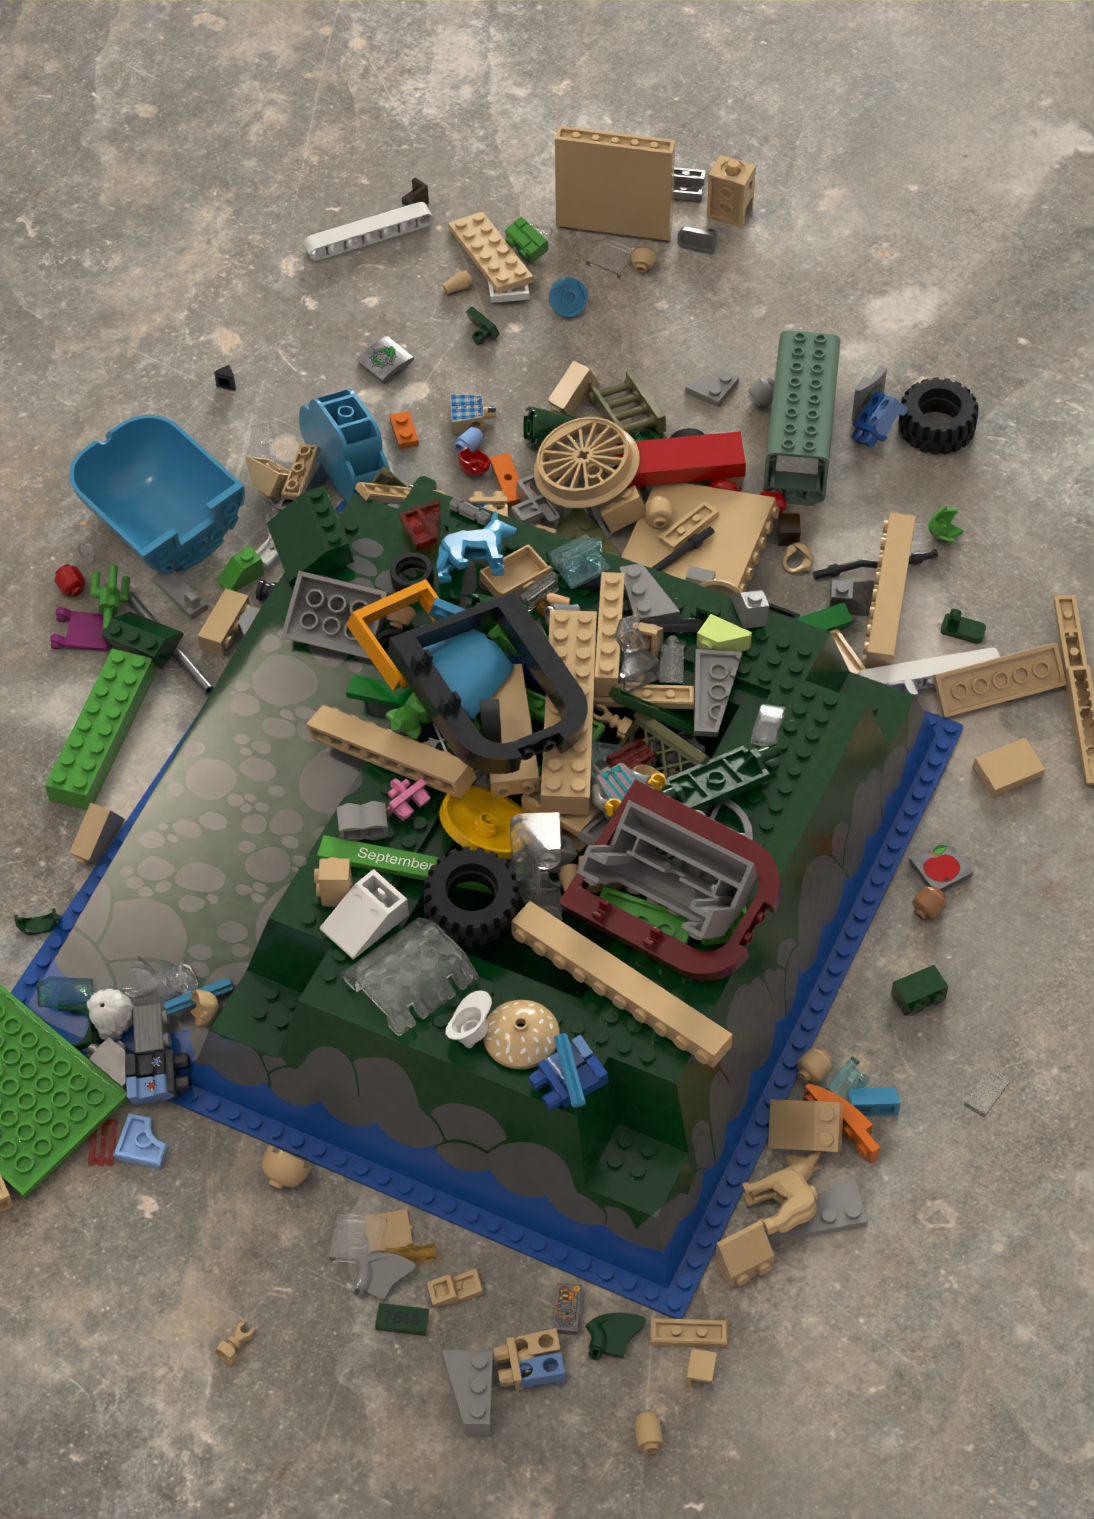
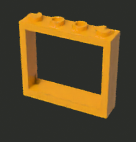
M426 579L352 612L346 623L392 691L400 687L402 689L407 688L409 684L377 641L367 624L417 601L420 602L429 615L435 598L439 597Z

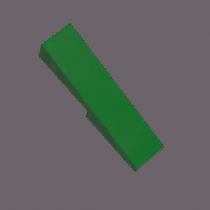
M845 602L796 618V620L827 631L846 629L853 621Z

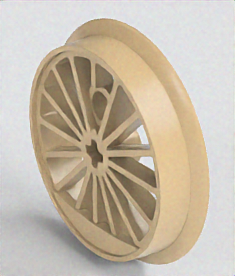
M598 417L574 419L558 426L542 442L534 466V480L540 493L557 505L568 508L597 506L619 495L632 482L639 467V450L634 439L626 431L607 419ZM589 434L586 445L584 446L583 435ZM600 434L594 441L595 435ZM579 436L581 448L578 447L573 438ZM569 441L571 445L574 447V449L565 445L564 443ZM617 443H621V445H622V446L612 447V446L616 445ZM559 448V449H561V450H563V451H565V452H560V451H556V450ZM624 453V455H623L622 458H619V457H609V456H613V455H618V454ZM604 464L619 465V467L614 470ZM557 468L551 471L550 473L546 474V470ZM604 472L610 475L607 479ZM583 473L585 479V487L576 488L580 476ZM564 474L556 483L552 481L553 479ZM574 475L570 487H563L567 483V481Z

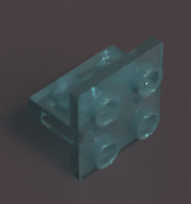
M585 534L549 552L548 555L570 589H574L600 576L601 572H608L610 566L601 555L602 541L598 536L590 539Z

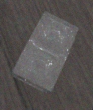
M762 704L752 732L751 744L765 747L772 742H777L780 735V725L785 717V707Z

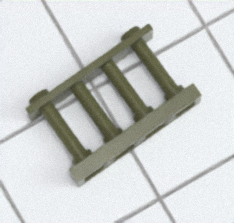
M633 369L626 371L624 383L598 391L593 382L589 383L587 398L590 404H594L603 419L615 423L627 433L648 426L654 427L658 434L666 432L665 414ZM623 391H630L631 395L605 402L603 399ZM633 402L639 404L638 407L616 414L611 410ZM640 414L647 416L646 419L624 426L619 422Z

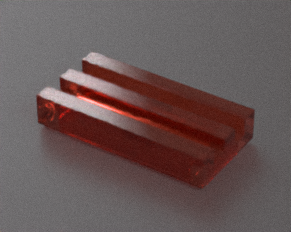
M639 738L608 755L606 762L611 767L619 763H629L626 766L633 769L637 765H644L653 760L656 752L654 750L650 752V747L647 744L643 746V740ZM643 754L642 757H640V758L636 759L635 761L631 762L634 758H636L637 756Z
M107 1119L102 1124L99 1157H95L98 1129L92 1133L88 1157L89 1166H94V1164L104 1166V1164H108V1166L114 1165L113 1154L116 1145L117 1119ZM108 1125H111L108 1157H105Z

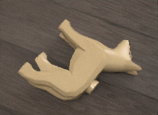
M820 1151L812 1153L807 1157L788 1154L786 1156L788 1167L758 1182L750 1184L745 1182L741 1184L742 1190L745 1191L743 1193L744 1201L748 1207L775 1199L782 1205L774 1216L757 1220V1222L761 1221L768 1235L777 1231L780 1233L787 1232L801 1223L810 1221L816 1214L815 1200H818V1195L813 1185L808 1186L807 1181L813 1173L823 1167L822 1164H815L820 1157Z

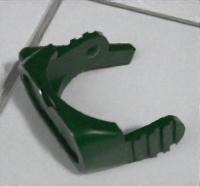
M53 908L52 912L47 915L30 918H19L18 915H14L16 927L22 933L35 935L51 932L56 927L57 921L62 920V916L56 914V909Z
M58 1005V1011H69L74 1015L86 1014L88 1017L89 1026L86 1035L80 1042L72 1046L81 1051L88 1048L91 1044L98 1045L102 1043L99 1032L89 1017L90 1011L87 1005Z

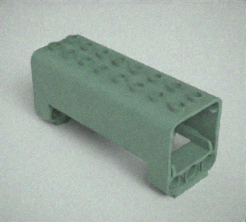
M783 331L779 337L763 491L781 492L787 504L814 506V503L825 500L841 344L840 338L834 334ZM777 455L819 459L817 474L776 471Z

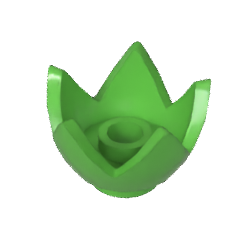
M944 506L936 511L928 522L930 534L944 542H956L954 538L964 532V530L951 523L959 509Z

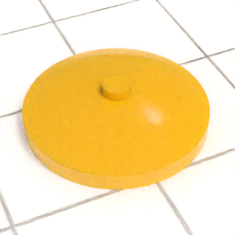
M470 786L461 798L447 794L440 806L439 817L442 826L449 836L462 847L470 846V850H477V847L484 848L486 853L490 851L497 853L498 859H512L525 853L532 841L529 832L533 829V825L526 812L508 797H492L491 789Z

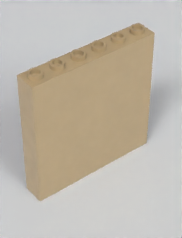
M558 126L555 136L556 226L669 241L673 225L675 140Z
M687 483L654 485L647 502L655 496H662L668 499L672 504L673 520L664 528H655L646 522V516L639 519L621 557L636 563H642L650 568L674 552L659 542V536L705 501L719 511V516L697 534L709 526L714 529L715 533L705 539L701 546L691 549L661 572L685 580L690 566L715 571L716 578L719 580L730 582L738 587L742 593L746 592L747 583L753 577L754 566L759 563L761 549H765L767 535L771 534L773 521L779 515V507L776 506L775 497Z

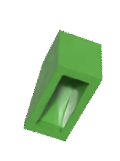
M250 546L231 557L218 577L217 582L224 590L226 588L236 592L264 575L262 559Z

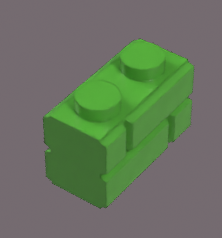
M523 217L518 218L514 224L505 229V241L511 248L515 247L518 250V254L523 260L528 259L531 263H534L549 249L548 241Z

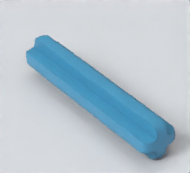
M225 978L198 990L211 992L215 997L231 992L233 987L229 978ZM192 992L164 1002L166 1013L172 1015L195 1006L196 1003L190 999Z
M566 1033L558 1034L554 1037L570 1101L572 1107H581L586 1102L568 1035Z

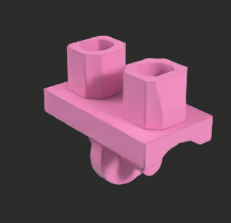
M423 778L407 790L406 787L410 785L407 779L402 782L394 779L390 782L392 790L388 792V796L393 798L397 795V797L389 802V807L386 809L389 816L394 813L399 819L404 821L414 812L407 802L412 799L419 808L429 802L431 797L424 788L427 783Z

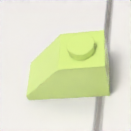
M710 614L697 633L696 647L705 650L738 652L749 650L752 632Z

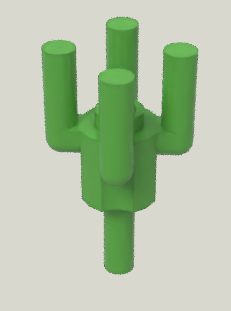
M114 564L109 566L108 583H105L103 588L99 589L100 572L93 571L91 578L90 595L92 598L99 599L98 611L104 615L103 632L112 620V616L118 614L119 602L126 603L129 600L130 577H122L120 592L116 588L118 566Z

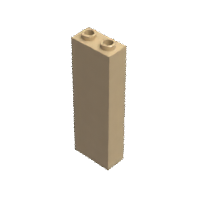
M513 664L514 668L510 675L490 698L499 699L502 743L513 742L533 734L522 664ZM536 755L528 760H521L519 771L508 774L488 773L492 797L540 792Z

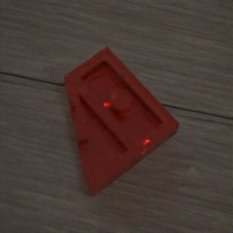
M439 499L399 514V519L416 551L433 545L438 541L441 508Z

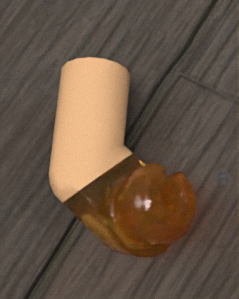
M549 593L536 602V611L540 615H545L546 606H550L551 603L569 604L570 598Z

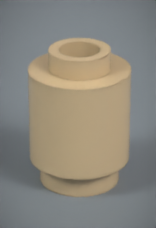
M653 1412L637 1415L634 1427L638 1449L644 1451L645 1454L658 1452L659 1448L663 1446L660 1420Z

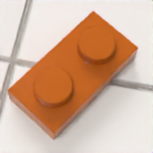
M410 412L391 414L390 422L398 448L404 449L419 446V440Z

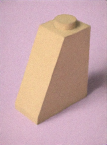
M573 360L547 400L553 412L571 415L587 399L589 383L593 382L595 387L598 388L600 384L589 368Z
M90 803L69 853L76 856L75 861L88 865L91 862L97 865L125 819L109 809Z

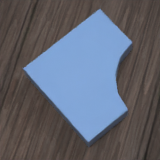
M128 1114L113 1154L115 1160L161 1169L168 1146L153 1135L152 1118Z

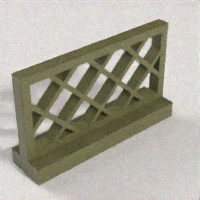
M639 712L634 713L635 721L628 729L624 740L621 739L613 751L614 753L621 754L624 749L631 748L632 757L638 761L647 759L648 766L653 767L652 758L663 756V767L655 769L659 772L664 771L665 779L670 777L669 770L680 768V772L685 771L684 766L699 765L711 759L655 719ZM639 727H642L645 739L635 741L634 734ZM660 740L662 751L652 753L651 742ZM646 744L647 754L636 757L635 746ZM677 752L679 763L668 765L667 754Z

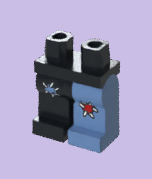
M171 1049L165 1050V1052L161 1051L146 1055H125L126 1075L128 1077L126 1078L127 1099L134 1106L171 1098H181L182 1092L192 1090L191 1077L189 1075L180 1076V1070L191 1068V1058L187 1053L176 1054Z

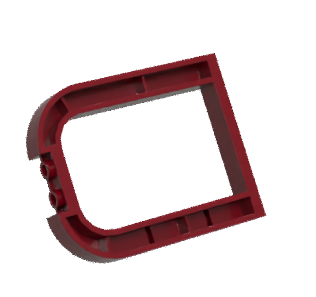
M635 779L595 845H610L626 804L630 800L753 862L758 875V890L754 900L727 943L715 951L707 952L692 948L655 926L611 904L609 901L587 891L590 884L585 882L584 876L578 873L560 899L559 905L566 913L686 978L698 981H713L724 978L737 971L749 958L748 950L744 945L748 946L754 937L753 930L757 924L761 925L767 915L766 909L774 914L778 909L782 887L776 863L769 852L757 842Z

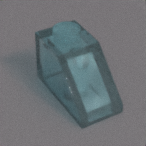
M49 976L36 984L38 1007L58 1008V1005L86 1004L93 995L92 979Z

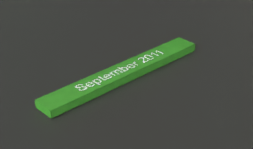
M323 835L317 854L318 860L330 857L350 859V866L367 870L374 869L378 872L425 880L430 867L434 864L437 865V859L439 858ZM469 881L456 885V887L492 893L488 887L478 882Z

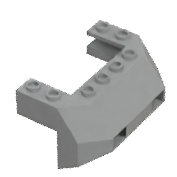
M630 800L626 804L610 845H588L577 871L578 874L584 876V881L597 886L598 883L608 885L609 883L619 882L627 886L626 890L630 893L642 894L647 897L646 900L654 905L662 904L667 907L669 913L675 916L683 915L687 917L688 922L683 923L681 928L689 931L688 935L697 940L724 936L745 907L758 877L753 862ZM656 847L674 855V860L671 861L655 853ZM716 877L719 878L717 884L714 883Z

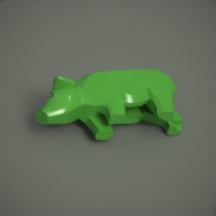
M414 692L408 698L405 706L386 713V717L391 721V728L393 730L405 732L410 738L415 740L421 733L422 728L419 724L432 721Z

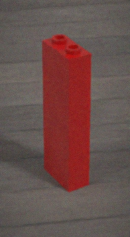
M741 431L635 441L640 456L639 467L634 479L627 488L634 485L641 487L745 477L746 461ZM624 453L613 455V457L622 458Z

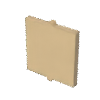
M407 1209L364 1216L367 1230L365 1238L369 1242L370 1254L413 1248L411 1235L413 1226L409 1223Z

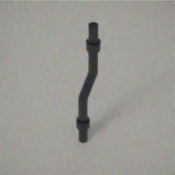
M936 549L922 553L920 551L911 553L908 565H918L923 563L924 560L938 557V552ZM858 559L840 565L835 563L828 565V568L814 571L813 578L814 580L828 576L832 578L839 576L842 572L861 567L877 569L878 560Z

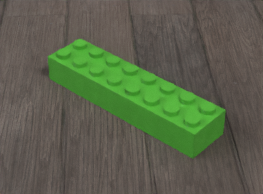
M116 649L111 650L45 784L49 801L88 810L90 803L94 804L156 675L153 658Z

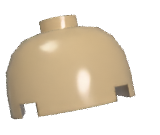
M268 1145L262 1159V1170L270 1179L268 1184L282 1190L283 1186L293 1188L303 1183L312 1166L307 1164L306 1167H303L304 1161L282 1150L276 1149L274 1153L272 1152L274 1147Z

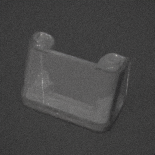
M559 812L517 814L510 821L511 868L514 870L516 880L519 883V899L524 905L529 901L533 902L562 922V908L559 905L561 881H556L555 883L549 878L548 871L541 872V869H551L560 863Z

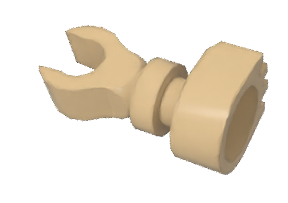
M596 705V709L603 712L604 715L597 716L593 713V720L609 724V727L612 729L616 727L618 729L616 737L624 740L633 720L627 717L621 720L619 719L620 716L616 714L613 716L604 705Z
M242 1321L237 1325L233 1337L230 1336L226 1342L222 1341L214 1349L217 1357L229 1366L237 1360L235 1351L241 1348V1344L250 1341L254 1337V1327L248 1333L241 1332L246 1327V1321Z

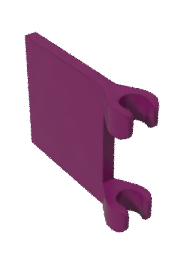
M64 607L56 609V620L58 622H70L66 638L58 634L51 635L52 649L67 647L108 651L109 647L101 636L103 634L104 615L71 611Z

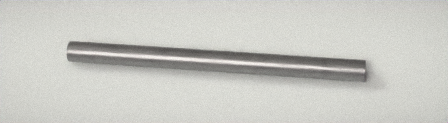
M129 592L128 603L135 612L142 617L158 622L133 592ZM177 645L172 653L173 657L205 694H210L214 687Z

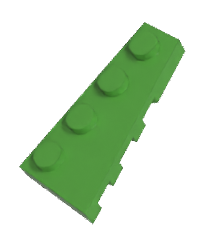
M603 887L600 898L609 901L633 916L688 944L690 939L689 931L681 928L683 923L688 922L687 917L683 915L675 916L667 911L668 908L665 906L654 905L647 900Z

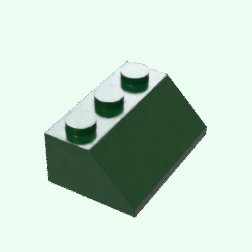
M128 612L112 618L101 636L110 649L153 658L154 666L163 669L184 634L176 629Z

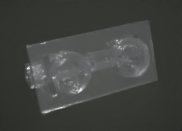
M669 636L666 644H661L660 682L683 683L684 645L680 644L676 636Z

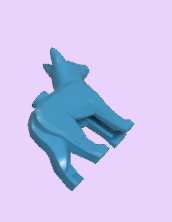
M495 511L491 522L484 529L462 530L447 535L439 547V557L437 560L439 583L451 582L452 579L449 572L456 567L460 570L469 566L468 559L487 560L493 576L504 575V566L501 565L504 564L503 555L500 554L502 551V540L515 536L518 533V529L498 520V514Z

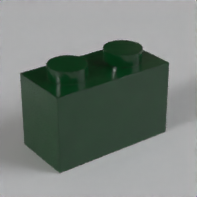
M932 965L894 981L891 995L904 1016L911 1013H919L929 1005H937L943 1002L947 996L948 985L936 966Z

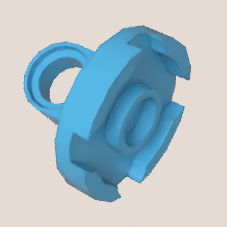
M564 277L552 285L548 299L554 312L561 316L573 317L584 310L586 299L588 300V293L582 282L572 277Z

